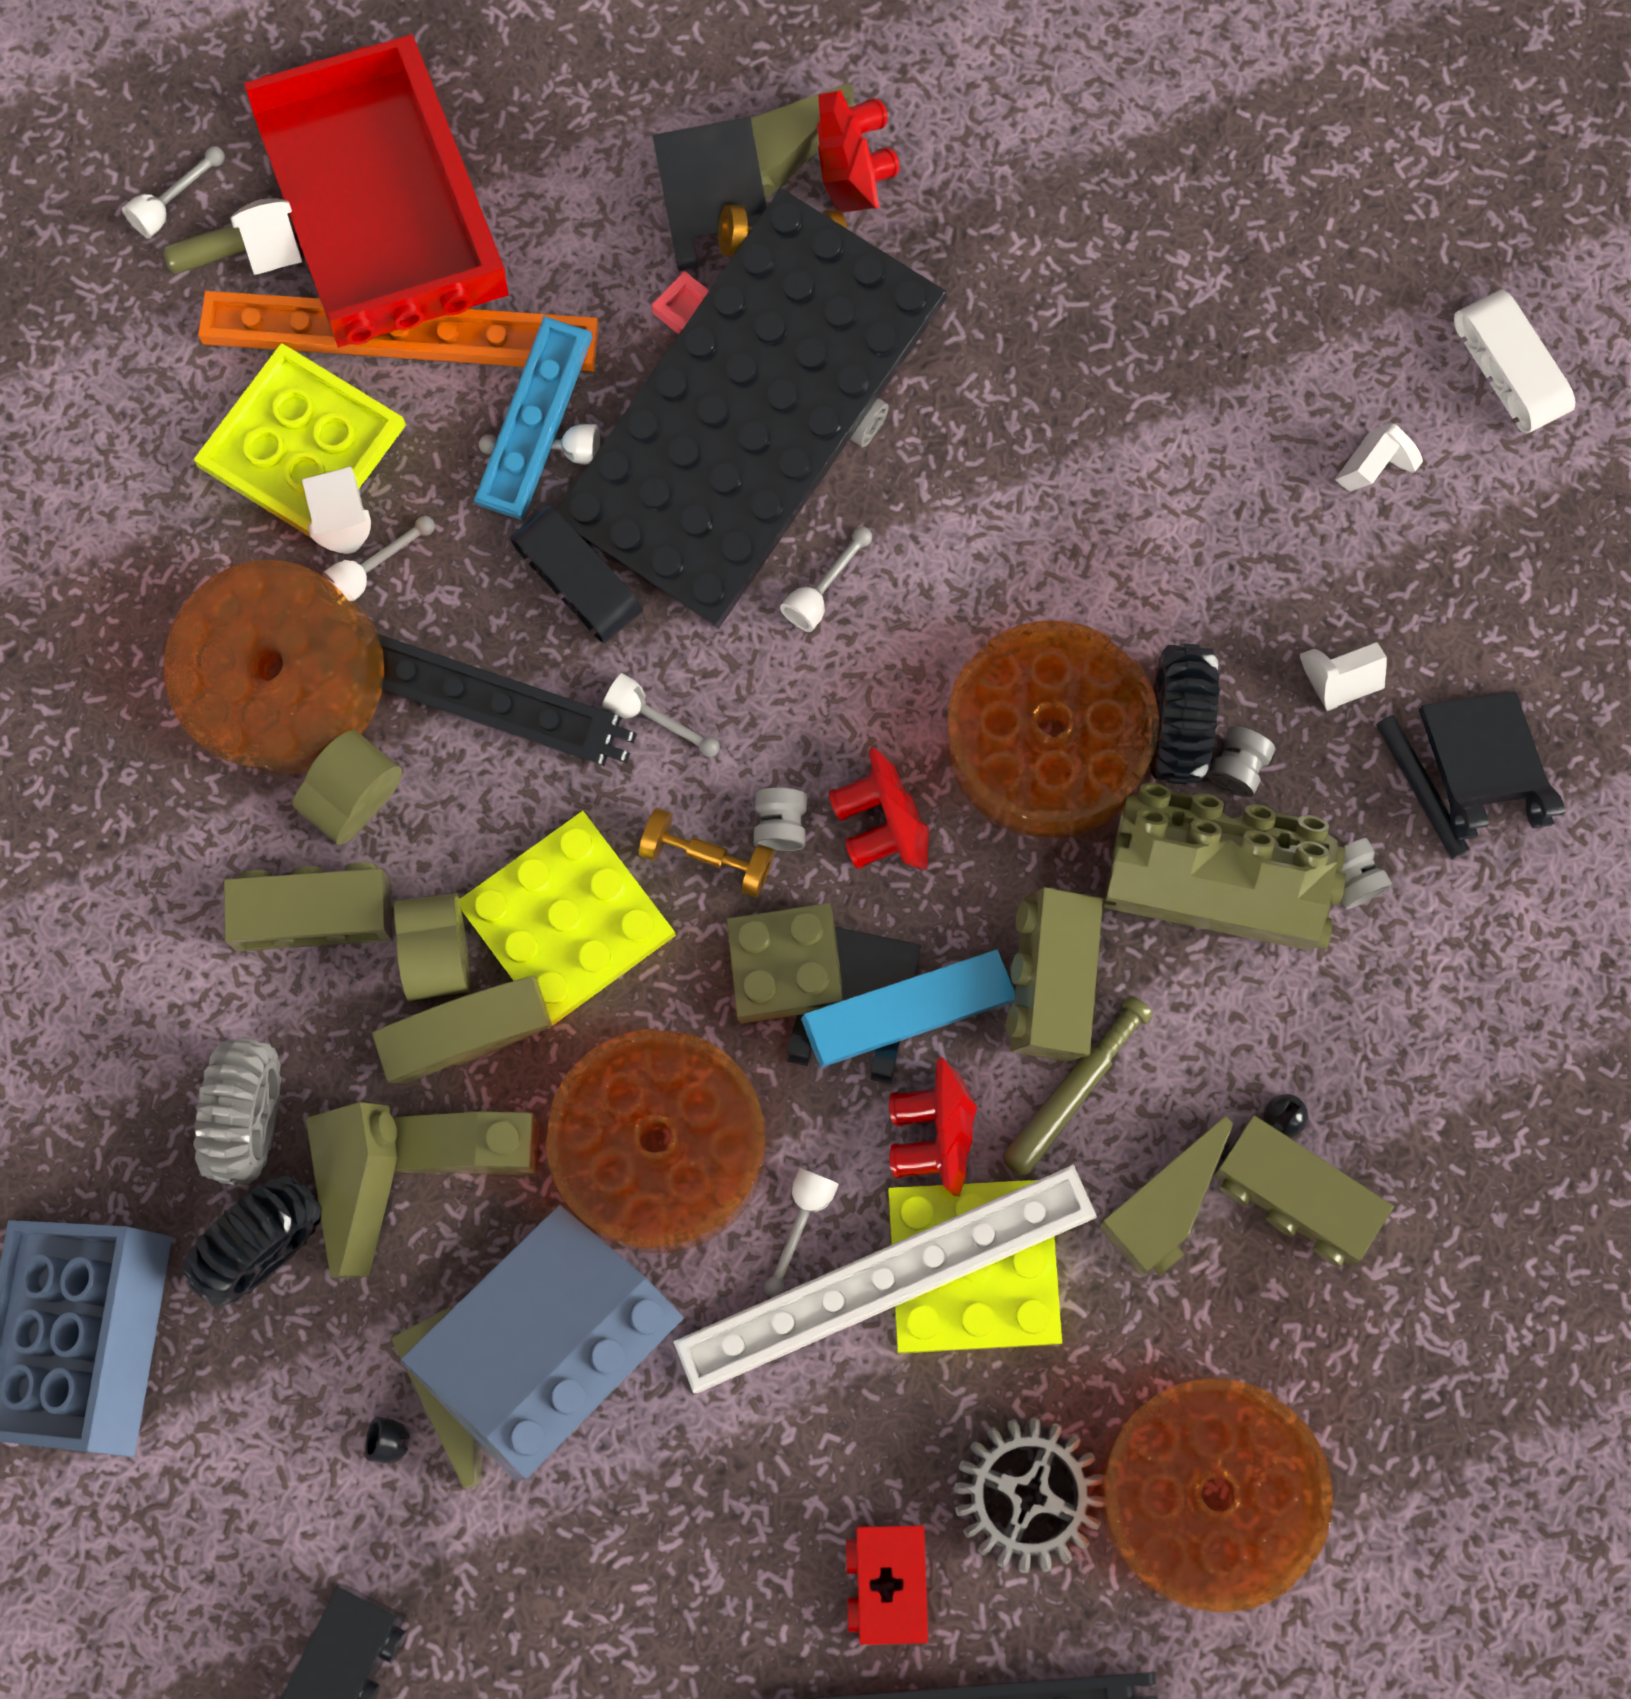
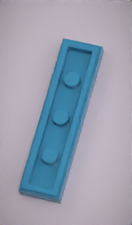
M545 316L543 317L474 498L477 506L524 521L593 339L590 331Z
M997 949L805 1013L801 1020L818 1064L822 1068L1014 1002L1015 990Z

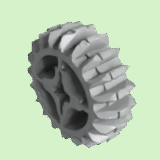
M242 1037L240 1040L227 1039L226 1041H221L210 1056L209 1066L204 1070L202 1087L199 1088V1102L195 1107L197 1116L193 1126L196 1130L193 1143L196 1150L195 1160L201 1175L206 1176L207 1179L231 1185H237V1183L250 1184L253 1180L257 1179L263 1167L267 1164V1155L272 1147L281 1098L280 1085L282 1081L279 1074L281 1064L275 1048L271 1047L270 1044L259 1043L257 1039Z
M1037 1418L1030 1419L1028 1435L1021 1436L1017 1420H1009L1007 1422V1430L1010 1439L1003 1441L995 1427L990 1428L987 1431V1436L994 1447L988 1452L982 1444L976 1441L973 1442L970 1450L981 1459L979 1465L976 1466L968 1461H961L958 1467L963 1473L973 1476L972 1484L956 1483L954 1485L955 1493L971 1495V1504H962L956 1507V1515L965 1516L973 1513L977 1521L963 1530L964 1535L969 1538L982 1530L987 1538L979 1545L977 1551L984 1556L990 1552L995 1544L1002 1549L997 1557L996 1564L1002 1568L1007 1566L1012 1553L1019 1554L1018 1571L1021 1573L1029 1572L1031 1555L1038 1556L1039 1566L1043 1572L1051 1571L1052 1562L1049 1552L1054 1550L1064 1564L1071 1562L1072 1555L1065 1544L1071 1540L1077 1547L1086 1549L1089 1546V1541L1078 1532V1529L1082 1524L1089 1529L1098 1530L1101 1524L1095 1517L1086 1515L1087 1506L1094 1508L1105 1506V1498L1088 1496V1487L1102 1484L1104 1482L1103 1476L1101 1474H1094L1085 1478L1082 1468L1091 1465L1095 1461L1094 1455L1088 1453L1076 1460L1071 1453L1079 1446L1081 1439L1074 1435L1067 1440L1064 1446L1058 1444L1057 1440L1062 1429L1059 1424L1054 1423L1050 1427L1047 1438L1040 1437L1041 1425L1040 1420ZM1018 1448L1038 1449L1029 1470L1021 1477L1001 1474L990 1469L993 1463L1007 1451ZM1054 1457L1064 1465L1072 1479L1075 1493L1074 1505L1054 1495L1049 1488L1048 1475ZM1040 1467L1041 1471L1036 1482L1039 1483L1037 1493L1044 1497L1042 1505H1031L1028 1511L1023 1513L1021 1521L1018 1523L1017 1520L1022 1510L1020 1508L1022 1498L1014 1494L1015 1487L1017 1485H1028L1030 1480L1035 1478ZM984 1485L1000 1492L1010 1502L1011 1514L1004 1535L992 1524L986 1513L983 1501ZM1038 1513L1049 1514L1067 1521L1065 1527L1051 1539L1036 1544L1020 1543L1028 1523Z

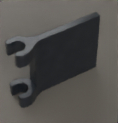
M750 116L652 135L678 271L698 268L692 238L718 233L720 214L725 205H742L747 214L748 226H755L767 208Z
M1516 691L1426 704L1419 708V713L1449 799L1451 829L1457 841L1476 838L1478 836L1477 828L1489 825L1488 816L1483 807L1485 804L1526 798L1527 818L1533 829L1552 826L1554 824L1552 816H1559L1565 813L1561 796L1546 778Z
M835 926L844 1000L915 977L921 945ZM797 1015L787 1050V1062L808 1066L812 1046L801 1020L803 1015ZM900 1041L875 1050L870 1080L891 1084Z

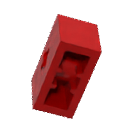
M924 1526L857 1527V1539H846L847 1574H858V1597H847L848 1632H859L860 1645L928 1643ZM891 1567L893 1578L902 1579L903 1583L902 1590L893 1591L891 1602H881L880 1592L870 1590L869 1586L870 1580L880 1577V1568Z

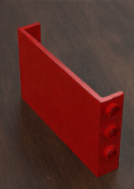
M413 34L369 47H359L352 52L324 60L311 61L297 68L276 74H266L259 79L244 83L255 122L283 199L289 201L292 210L289 216L337 348L350 344H364L373 337L399 329L409 330L417 327L422 322L444 315H458L470 307L509 296L504 265Z

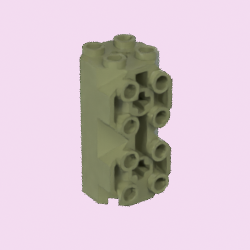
M1157 783L1142 784L1139 794L1126 798L1116 835L1110 872L1112 875H1108L1103 908L1307 951H1313L1314 948L1327 949L1333 925V919L1328 918L1331 904L1339 905L1344 892L1346 874L1341 873L1346 849L1345 847L1338 846V841L1328 834L1329 824L1326 821L1312 815L1295 817L1276 813L1271 808L1258 804L1247 806L1243 816L1232 819L1222 812L1224 803L1214 795L1179 793L1170 791L1167 787Z

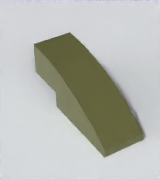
M530 976L425 1010L372 1032V1036L387 1082L409 1084L448 1066H461L553 1025L537 978Z

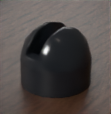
M1280 1094L1271 1099L1269 1104L1266 1105L1263 1118L1264 1122L1291 1138L1298 1135L1305 1128L1308 1122V1110L1300 1098L1291 1094ZM1291 1102L1298 1110L1283 1128L1276 1120L1285 1112Z
M375 1417L369 1426L365 1441V1457L367 1461L387 1464L401 1460L407 1453L408 1448L401 1446L400 1443L401 1440L410 1439V1433L402 1423L394 1419Z

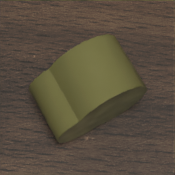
M356 730L346 731L329 743L315 759L307 772L303 784L294 796L293 808L339 846L346 844L355 837L392 796L402 777V768Z
M451 892L396 900L394 902L397 956L406 999L409 1002L470 994L472 981L469 952L458 894Z

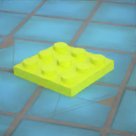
M281 343L193 460L201 470L310 537L308 525L312 524L302 479L352 467L358 489H360L404 429L406 423L403 417Z
M584 811L577 814L459 899L463 914L511 979L516 981L530 976L537 978L552 1025L563 1019L676 936L675 931Z
M1038 1180L963 1184L960 1196L956 1197L944 1188L943 1185L888 1188L891 1245ZM1049 1238L895 1306L898 1353L1061 1345L1062 1333L1055 1238Z

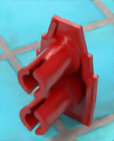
M841 90L818 94L820 122L817 123L819 137L818 152L822 180L835 209L844 213L878 208L879 201L876 183L884 179L896 177L899 172V160L896 153L889 147L880 148L870 153L867 140L862 137V134L873 130H880L886 126L888 114L885 105L878 98H873L848 107Z
M875 748L869 749L870 753L868 754L872 769L869 771L870 775L838 789L829 790L831 805L840 821L847 820L848 817L880 804L886 816V824L854 837L846 838L845 843L850 859L856 868L861 869L867 864L899 852L903 863L922 871L928 868L929 827L920 819L915 802L904 790L893 763L883 752Z
M943 1057L938 1058L936 1062L935 1089L903 1093L892 1092L889 1097V1112L895 1127L935 1122V1127L937 1128L936 1140L892 1144L889 1159L892 1174L897 1179L905 1176L939 1173L942 1177L943 1187L956 1197L960 1196L966 1177V1163L973 1141L972 1125L977 1106L962 1077Z

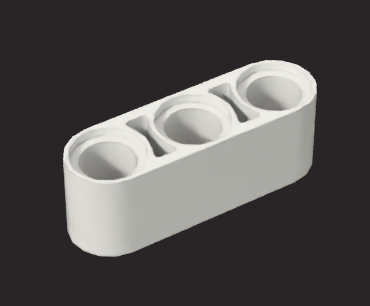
M1498 290L1455 313L1454 324L1460 338L1463 336L1467 338L1468 341L1464 342L1486 378L1491 376L1494 380L1490 382L1491 386L1511 417H1518L1520 422L1516 423V425L1523 433L1528 434L1574 410L1575 397L1568 381L1516 301L1507 291Z

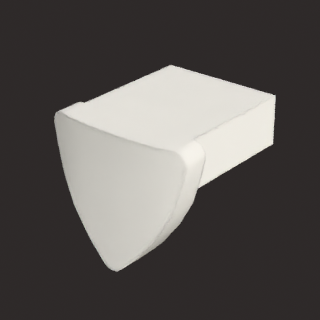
M283 199L257 200L240 208L230 217L233 228L239 227L254 275L302 262L287 213L292 212L289 201Z
M1389 423L1372 430L1366 435L1335 480L1352 492L1373 484L1389 461L1401 469L1414 473L1423 462V459L1412 440L1396 424Z
M352 467L302 479L312 524L308 525L310 537L319 545L338 553L349 554L356 552L368 537L371 519L369 511L363 509Z
M1378 642L1331 660L1317 649L1300 654L1304 670L1326 711L1385 688L1387 657Z

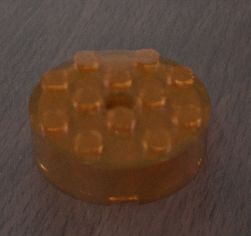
M258 560L238 564L225 569L203 583L188 598L177 614L170 629L164 653V680L167 695L177 719L187 733L204 749L226 761L256 771L274 774L307 771L323 749L336 737L353 729L362 734L377 708L384 678L383 652L377 631L371 619L367 617L360 605L348 592L316 571L299 564L280 560ZM282 658L283 666L281 672L271 680L269 673H267V668H270L275 660Z
M1046 620L1021 624L990 639L988 644L969 663L966 662L960 671L950 696L946 726L947 755L954 778L962 792L982 814L993 822L1013 832L1039 838L1069 837L1085 833L1105 824L1123 810L1127 797L1136 795L1147 774L1156 748L1159 732L1158 707L1153 688L1143 668L1136 659L1133 661L1123 650L1112 643L1111 637L1091 627L1067 621ZM1046 721L1055 722L1062 726L1065 731L1056 735V737H1051L1050 734L1043 732L1038 724Z
M643 1029L611 1038L589 1051L574 1065L554 1096L546 1140L547 1159L553 1180L567 1205L593 1232L617 1246L633 1251L657 1254L673 1253L699 1246L713 1239L732 1225L745 1211L759 1186L765 1166L767 1142L763 1115L757 1095L750 1081L734 1060L721 1049L698 1036L689 1033L682 1034L671 1031ZM662 1127L671 1132V1141L665 1151L652 1153L643 1149L642 1139L651 1129Z
M1200 1379L1181 1383L1153 1396L1136 1408L1119 1427L1110 1442L1101 1469L1102 1484L1099 1485V1496L1103 1500V1505L1100 1507L1105 1531L1117 1556L1128 1571L1149 1590L1164 1599L1182 1606L1211 1612H1234L1266 1604L1290 1590L1305 1574L1313 1561L1319 1556L1328 1535L1332 1518L1333 1489L1327 1461L1319 1442L1304 1421L1302 1422L1290 1408L1278 1400V1397L1248 1383L1229 1379ZM1210 1478L1222 1480L1229 1489V1502L1221 1511L1211 1510L1206 1506L1203 1498H1201L1202 1488Z

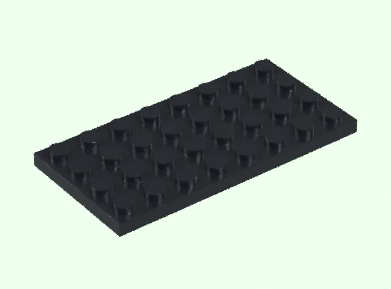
M780 188L559 506L557 512L582 539L719 629L948 298L946 290Z

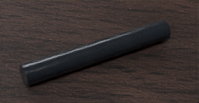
M1391 715L1379 721L1376 727L1450 858L1453 860L1469 852L1470 848L1465 840L1457 841L1451 829L1450 813L1395 716Z

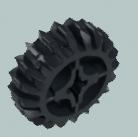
M1188 643L1167 645L1159 657L1155 682L1153 684L1152 700L1150 702L1149 766L1154 779L1165 780L1170 784L1186 785V783H1200L1208 771V765L1212 759V748L1215 745L1220 692L1219 662L1212 648L1200 647L1199 644Z
M286 1175L270 1179L263 1186H256L245 1197H240L237 1203L231 1208L224 1210V1213L216 1221L210 1223L207 1231L197 1237L196 1244L188 1250L182 1269L184 1270L183 1274L191 1283L190 1287L200 1298L204 1297L211 1306L217 1305L218 1307L228 1305L230 1302H236L244 1294H250L257 1286L265 1283L270 1276L277 1272L301 1247L306 1245V1240L315 1233L316 1227L321 1220L320 1213L322 1210L314 1200L315 1196L294 1177Z

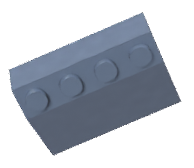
M558 1205L410 1349L400 1361L514 1481L526 1480L684 1317L645 1276L564 1207Z
M8 1220L0 1261V1442L135 1457L172 1236L127 1226Z

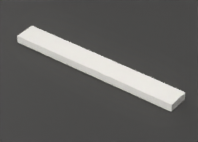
M1072 1165L673 1342L693 1393H699L1095 1219L1097 1216L1075 1166Z

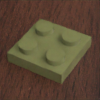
M831 903L727 919L736 1011L740 1024L803 1015L844 1001Z

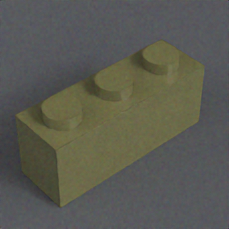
M350 863L345 865V871L324 872V868L317 866H302L294 868L292 875L272 876V872L267 870H247L240 873V878L224 879L225 942L236 952L393 941L391 880L382 868L376 869V865L373 863Z
M1044 887L1024 897V901L1019 905L1016 914V929L1018 932H1021L1019 952L1015 955L1011 967V980L1013 984H1016L1014 1005L1011 1006L1006 1020V1032L1008 1036H1011L1010 1052L1068 1062L1090 1055L1103 898Z
M1255 1115L1246 1123L1213 1175L1223 1182L1219 1189L1226 1196L1244 1206H1247L1250 1201L1269 1212L1265 1219L1273 1227L1292 1237L1298 1231L1315 1243L1312 1248L1315 1254L1336 1267H1341L1343 1262L1353 1266L1361 1261L1395 1207Z

